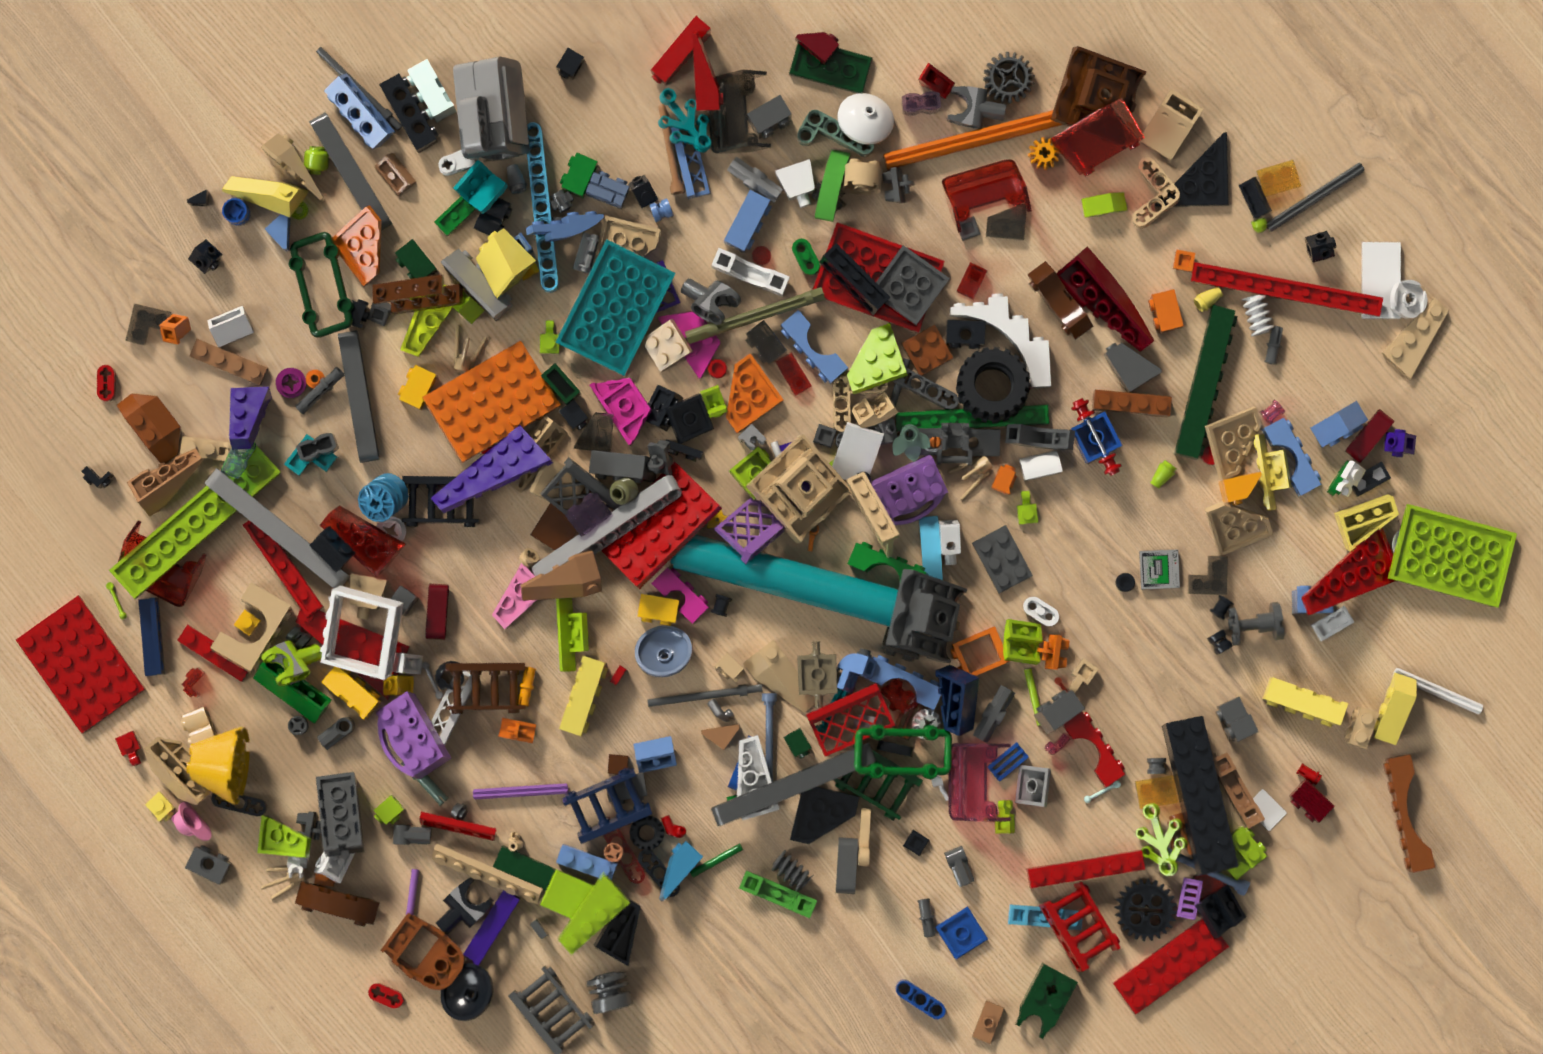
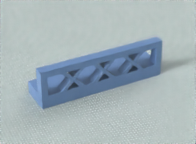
M671 127V132L679 131V129ZM679 142L675 144L687 198L691 199L710 194L700 152L695 149L691 157L684 152L687 143ZM692 161L700 166L697 175L689 172L688 167ZM696 179L704 183V191L694 193L693 184Z

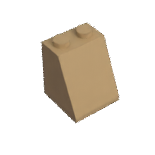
M551 459L553 464L541 466L530 489L532 494L544 500L546 499L540 493L565 466ZM566 472L562 477V484L571 483L572 475ZM584 485L575 486L576 495L583 494V492L586 493ZM572 486L562 488V497L573 495ZM559 488L551 489L547 495L551 498L559 497ZM580 498L576 499V508L582 504L583 500H580ZM573 499L563 500V508H573Z

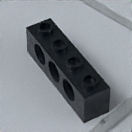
M398 73L379 84L417 152L420 153L438 143L436 137L439 135L434 126L429 127L427 123L429 117L425 110L420 111L417 106L420 101L416 94H411L408 90V87L411 85L405 76L402 78ZM405 92L406 97L403 100H397V93ZM409 108L415 109V114L412 117L405 115L406 110ZM419 124L425 126L422 133L415 132V127Z

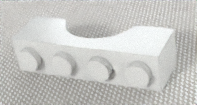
M718 248L711 265L717 271L783 297L790 277L755 265L721 248Z

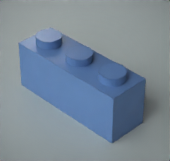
M749 190L724 239V243L745 253L746 249L750 250L755 241L752 239L755 232H760L763 226L761 220L764 215L768 216L772 208L769 205L770 199Z
M562 844L556 861L558 864L597 878L604 871L611 880L618 864L617 862L608 861L603 857L566 844Z

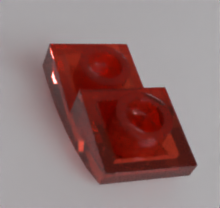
M792 352L775 361L795 396L812 386Z

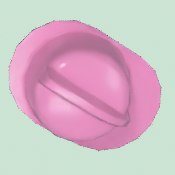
M188 802L180 803L179 811L171 817L176 829L183 835H195L201 840H210L212 835L207 823Z

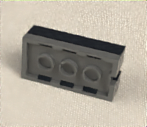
M355 772L316 777L322 843L325 856L341 855V851L347 850L349 854L365 852Z

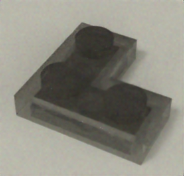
M134 304L125 341L145 346L149 328L160 330L159 325L173 313Z
M1208 556L1207 575H1188V594L1227 595L1228 556Z

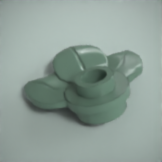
M907 424L902 427L900 436L893 441V454L897 456L904 452L910 460L915 462L920 456L921 449L930 448V440L926 434L919 432L915 425ZM909 430L913 431V435L910 437L906 435V432Z

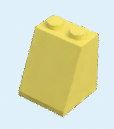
M504 228L499 232L494 231L487 238L489 242H485L479 248L480 253L476 257L496 298H499L518 284L536 261Z

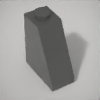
M1113 343L1106 348L1107 352L1104 356L1128 393L1162 372L1159 367L1123 343L1119 345Z

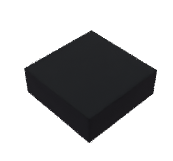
M912 830L903 846L920 856L929 839Z

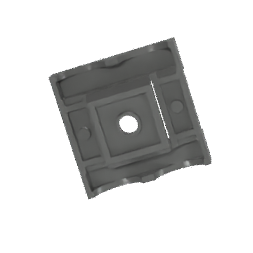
M903 569L886 645L905 649L937 662L951 663L946 653L947 642H952L954 631L959 628L960 622L957 621L960 604L957 601L961 595L967 593V589L915 570Z

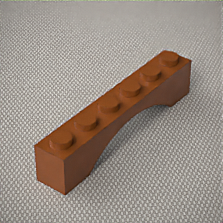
M1411 754L1387 758L1383 767L1385 774L1389 776L1390 780L1387 786L1389 793L1393 794L1392 809L1394 813L1397 812L1398 820H1396V827L1398 831H1401L1402 835L1400 846L1402 850H1405L1406 858H1404L1405 868L1409 869V872L1412 873L1433 869L1435 864L1432 850L1418 837L1408 816L1407 793L1410 782L1415 774Z

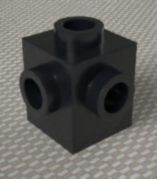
M1327 231L1305 237L1307 253L1313 263L1335 257L1334 248H1336V242L1334 237H1330Z
M205 239L193 249L188 260L206 274L208 271H214L220 265L219 260L223 254Z

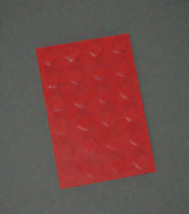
M837 222L827 251L837 243L877 282L902 245ZM910 249L941 272L944 260ZM821 265L812 290L822 287L825 300L872 316ZM884 304L872 317L919 333L926 313L918 324L914 325L891 307Z
M675 461L671 466V475L675 478L682 491L681 496L601 550L639 590L722 509ZM662 473L652 484L666 475Z
M80 595L16 639V642L81 734L88 731L146 689Z

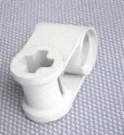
M459 150L442 157L439 160V169L443 175L450 176L469 170L474 165L475 160L464 158L462 151ZM445 162L453 164L450 166V170H447L446 167H444Z

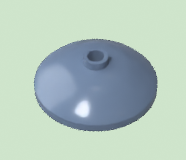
M663 625L649 629L639 638L635 646V658L638 666L645 673L654 677H669L679 673L688 665L692 657V644L688 635L674 626Z

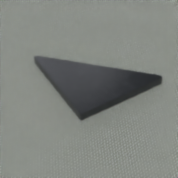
M1224 132L1174 183L1180 192V199L1173 207L1229 205L1227 132ZM1168 192V197L1163 200L1165 206L1168 205L1166 200L1169 198L1175 199V192ZM1159 203L1154 204V207H1162Z

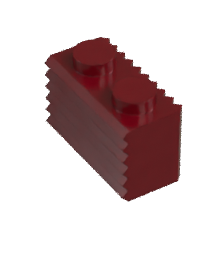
M1304 779L1289 795L1292 799L1290 801L1291 804L1298 810L1301 807L1306 812L1304 816L1312 823L1314 821L1320 823L1335 807L1307 779Z

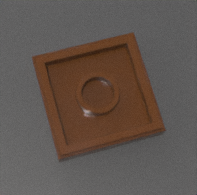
M550 503L530 535L553 550H557L575 537L580 526Z

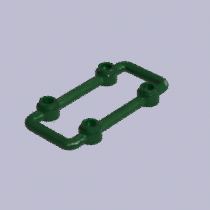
M321 232L293 242L290 247L292 258L289 260V267L296 273L305 309L302 314V320L309 325L311 335L321 338L349 328L353 322L351 312L354 308V303L347 298L338 262L340 249L334 245L331 234ZM325 239L326 246L323 253L331 262L340 297L337 302V308L340 312L344 313L345 321L318 330L316 324L319 321V315L312 309L303 273L306 262L303 258L299 257L298 248Z

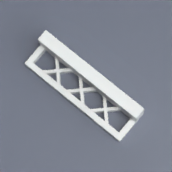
M463 672L469 679L466 685L461 687L463 689L461 693V706L466 705L472 693V675L468 672ZM448 688L431 720L434 727L441 726L442 733L440 738L444 746L461 715L452 714V710H450L451 715L449 719L441 721L439 714L441 710L446 709V706L443 707L445 702L447 701L448 706H453V704L450 705L448 699L449 694L453 690Z

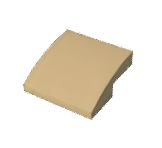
M885 391L871 402L865 397L851 408L861 428L884 422L898 413L891 398Z

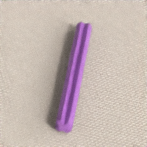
M568 784L474 789L473 798L476 800L567 794Z

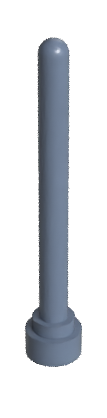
M762 693V701L766 705L765 761L771 781L773 782V705L777 701V693Z
M1168 848L1169 854H1171V852L1173 851L1170 848ZM1179 854L1177 861L1195 869L1193 859ZM1220 872L1207 874L1234 887V890L1242 896L1246 894L1250 885L1249 881L1244 879H1238L1237 881Z

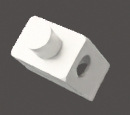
M810 159L775 171V175L789 200L797 198L800 208L811 205L808 194L814 193L815 187Z
M958 520L938 521L941 555H945V565L957 564L956 554H961L960 524ZM953 542V546L947 547V543Z

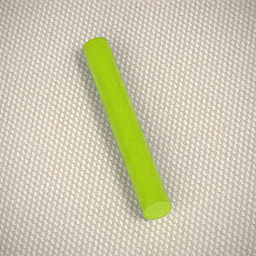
M1030 668L1025 669L1024 673L1034 714L1038 712L1036 708L1040 706L1032 669Z

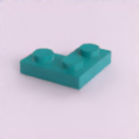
M306 434L301 442L314 439ZM295 449L284 465L300 476L310 462L300 460L297 449ZM333 453L321 455L312 462L327 472L338 457Z

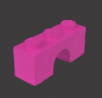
M667 567L651 584L664 597L672 591H681L685 595V603L679 611L693 624L709 608L706 605L708 601L701 594L696 596L692 592L695 588L688 581L683 583L679 579L681 574L674 568L670 570Z

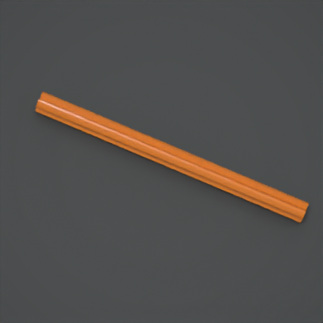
M1080 106V108H1083V109H1086V110H1088V111L1097 113V114H1099V115H1103V114L1098 113V112H1096V111H1093V110H1090V109H1087V108H1085V107ZM1052 110L884 153L883 156L886 168L889 170L890 168L936 158L1063 124L1051 120Z

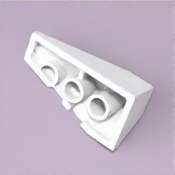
M758 735L739 741L737 797L772 783ZM778 803L742 817V820L780 810Z

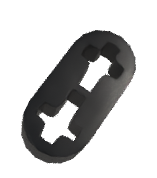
M882 740L878 741V750L913 757V747Z

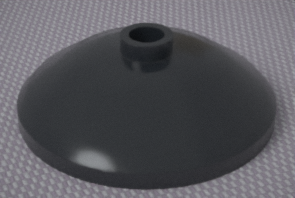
M472 963L464 964L461 972L452 984L441 990L440 998L443 1009L450 1017L459 1021L476 1019L485 1012L491 1002L493 982L489 973L483 967Z

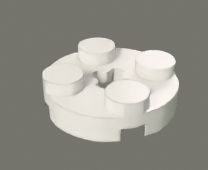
M1414 280L1396 283L1390 296L1391 311L1405 319L1415 318L1422 313L1427 306V294L1420 287L1422 285ZM1408 294L1409 298L1412 299V301L1409 303H1407L1406 297Z

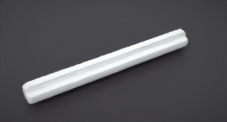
M1396 668L1394 671L1395 673L1416 679L1417 688L1476 714H1480L1483 710V705L1402 669Z

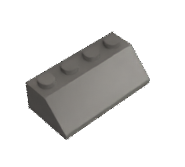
M457 249L444 258L441 264L489 315L497 321L513 306L510 303L512 298L506 292L499 298H496L479 264L475 266L470 261L472 256L466 250L462 252L460 249Z

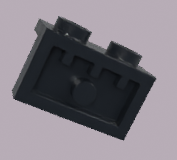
M657 385L648 403L652 411L646 422L667 432L669 427H671V423L665 408L682 401L683 397L676 392Z

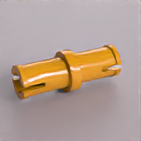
M525 666L522 683L519 684L518 705L529 707L531 691L534 690L533 681L536 668Z

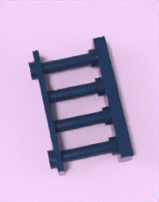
M629 768L622 769L616 776L578 792L571 791L562 798L564 806L571 804L581 829L578 832V838L581 844L652 814L649 803L644 804V802H641L631 779L636 776L634 768L630 770ZM622 781L625 782L635 805L634 809L629 811L623 809L613 786ZM604 789L607 790L617 812L616 816L610 819L606 818L596 796L597 792ZM587 796L599 820L598 824L592 827L588 825L578 803V800Z

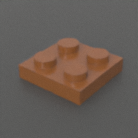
M935 325L901 343L917 373L921 376L953 359L951 352Z

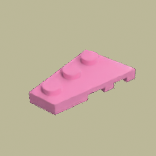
M522 563L492 614L504 629L537 601L522 600L520 585L535 577Z

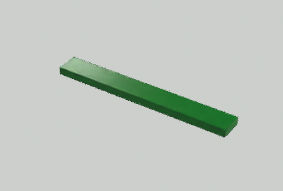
M1048 405L1024 406L1015 417L1011 416L1008 421L1003 422V420H1000L992 424V421H987V423L981 422L982 419L978 417L974 419L971 417V413H966L964 409L898 412L895 415L896 432H900L902 427L907 424H913L917 428H941V423H969V428L1006 427L1007 424L1044 425L1049 424Z

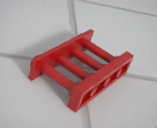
M1082 881L1073 884L1076 891L1055 904L1051 903V901H1046L1040 904L1039 907L1077 972H1084L1089 968L1088 960L1109 947L1112 951L1119 950L1121 947L1119 945V938L1115 933L1111 932L1091 898L1089 887ZM1081 897L1086 907L1066 920H1061L1058 915L1059 910ZM1091 914L1096 924L1075 937L1071 936L1068 932L1069 926ZM1100 930L1106 940L1085 954L1081 953L1078 949V944Z

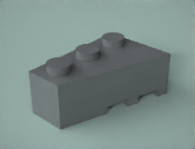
M591 451L589 473L595 475L596 479L606 480V477H613V480L617 481L622 478H630L635 483H642V481L654 482L657 475L648 469L647 463L650 460L648 456Z

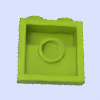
M759 446L729 470V473L753 501L756 498L747 489L746 485L771 462L769 454L764 449H760Z
M1240 826L1231 833L1239 867L1229 869L1228 871L1235 880L1267 857L1265 854L1267 849L1261 842H1255L1253 839L1255 835L1250 828H1244L1243 826Z

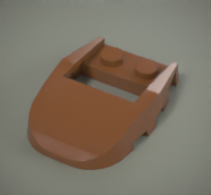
M410 913L406 914L380 950L382 953L385 952L392 959V962L410 979H414L425 987L434 990H442L450 986L464 965V956L461 949L444 932ZM424 927L435 935L438 940L415 969L399 957L419 929Z

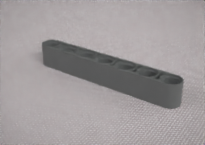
M324 112L309 121L361 210L369 205L382 220L381 231L392 225L391 220L327 113Z
M357 330L338 333L360 463L379 460V451L359 334Z

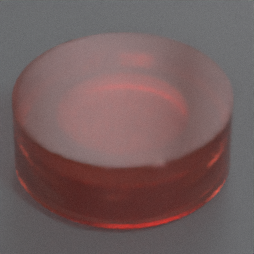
M765 246L756 247L753 250L752 259L755 264L764 266L770 262L771 252Z

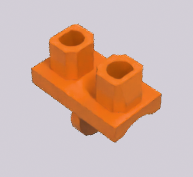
M1049 634L1048 642L1044 641L1043 648H1037V652L1042 653V660L1046 661L1045 669L1058 670V668H1066L1067 658L1059 656L1060 649L1068 650L1069 640L1062 638L1061 635Z
M502 718L498 737L533 743L537 724Z

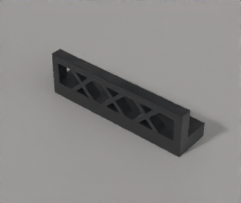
M837 243L819 261L872 316L890 299V296Z

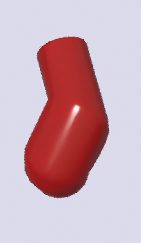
M670 815L661 818L668 835L675 838L684 837L686 834L685 827L673 824Z

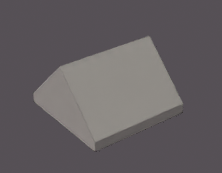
M1019 765L1015 803L1047 807L1051 769Z

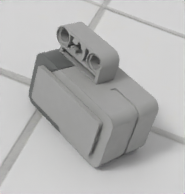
M500 56L479 60V62L474 61L455 65L453 75L461 151L464 158L485 162L528 154L530 146L520 63L517 60Z

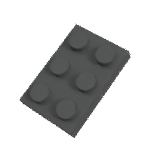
M1006 525L972 542L998 594L1033 576Z

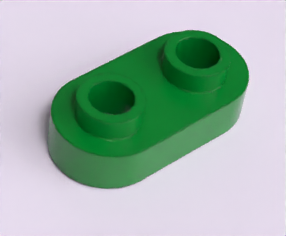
M797 239L792 245V252L802 272L806 275L816 274L820 263L811 244L806 239ZM804 246L805 251L799 252L798 247ZM808 263H812L814 267L812 269H808L806 265Z
M1348 460L1343 464L1327 489V493L1332 496L1341 493L1336 490V487L1343 481L1341 475L1349 463Z

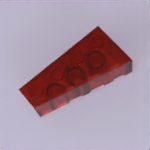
M340 505L329 512L319 525L323 529L331 526V529H334L339 537H342V540H345V543L350 545L353 551L356 552L353 557L375 577L388 568L406 545V543Z

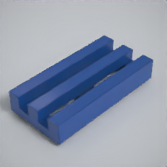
M1016 742L987 767L1000 782L1029 756ZM1017 748L1018 751L994 770L993 767ZM1022 754L1023 757L999 776L998 772Z

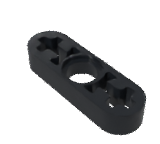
M214 793L211 797L212 803L216 807L252 816H262L267 811V804L262 799L239 795L245 801V805L243 808L238 809L231 803L230 807L227 806L229 802L222 801L219 804V800L216 799L218 795ZM248 799L252 800L250 803L252 805H257L260 802L263 810L256 813V809L250 807L249 811H246L249 805Z
M642 850L638 856L639 863L659 888L662 889V885L659 882L664 881L665 875L658 879L654 876L653 872L655 868L661 867L666 874L667 868L652 850ZM646 853L648 855L650 853L652 855L651 861L654 863L657 860L659 864L654 865L649 870L647 867L651 865L647 861H642L644 858L642 854ZM680 885L675 888L676 891L672 892L669 897L676 896L679 893Z

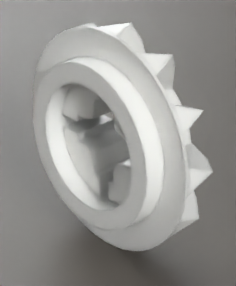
M394 516L383 522H378L375 529L376 538L384 546H397L405 539V524ZM396 524L394 531L398 536L391 535L386 539L388 532L384 527L392 528Z
M922 709L913 717L912 729H923V726H925L924 719L931 721L929 725L940 729V724L942 723L939 718L940 715L932 709Z

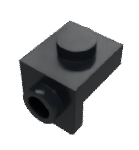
M645 175L633 178L628 184L641 208L659 200Z
M86 466L81 471L84 474L83 479L88 484H94L100 489L102 487L106 488L113 481L111 478L114 475L109 471L102 478L89 466Z

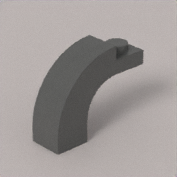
M1007 424L1005 443L1042 449L1073 450L1075 431L1038 428L1022 424Z

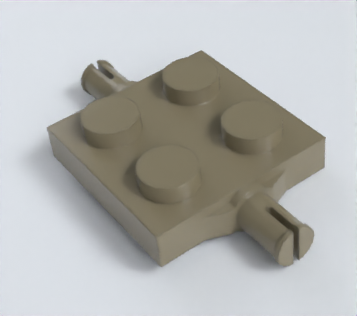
M820 641L812 642L813 653L798 655L797 664L799 695L809 694L815 696V707L818 708L823 707L822 696L838 693L836 654L820 653Z

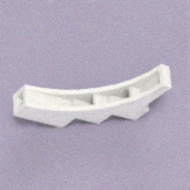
M1002 293L992 294V297L987 299L988 305H984V302H975L973 306H965V303H956L954 307H950V317H965L985 321L987 325L992 326L1007 337L1016 347L1027 366L1031 389L1051 387L1049 340H1044V337L1032 338V341H1029L1028 318H1023V315H1016L1009 319L1008 296L1003 297Z

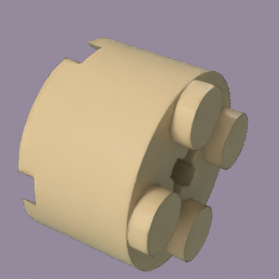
M850 159L849 163L845 165L843 190L846 191V188H848L850 193L858 195H871V191H876V194L880 193L883 171L880 162L869 161V163L861 162L859 159Z

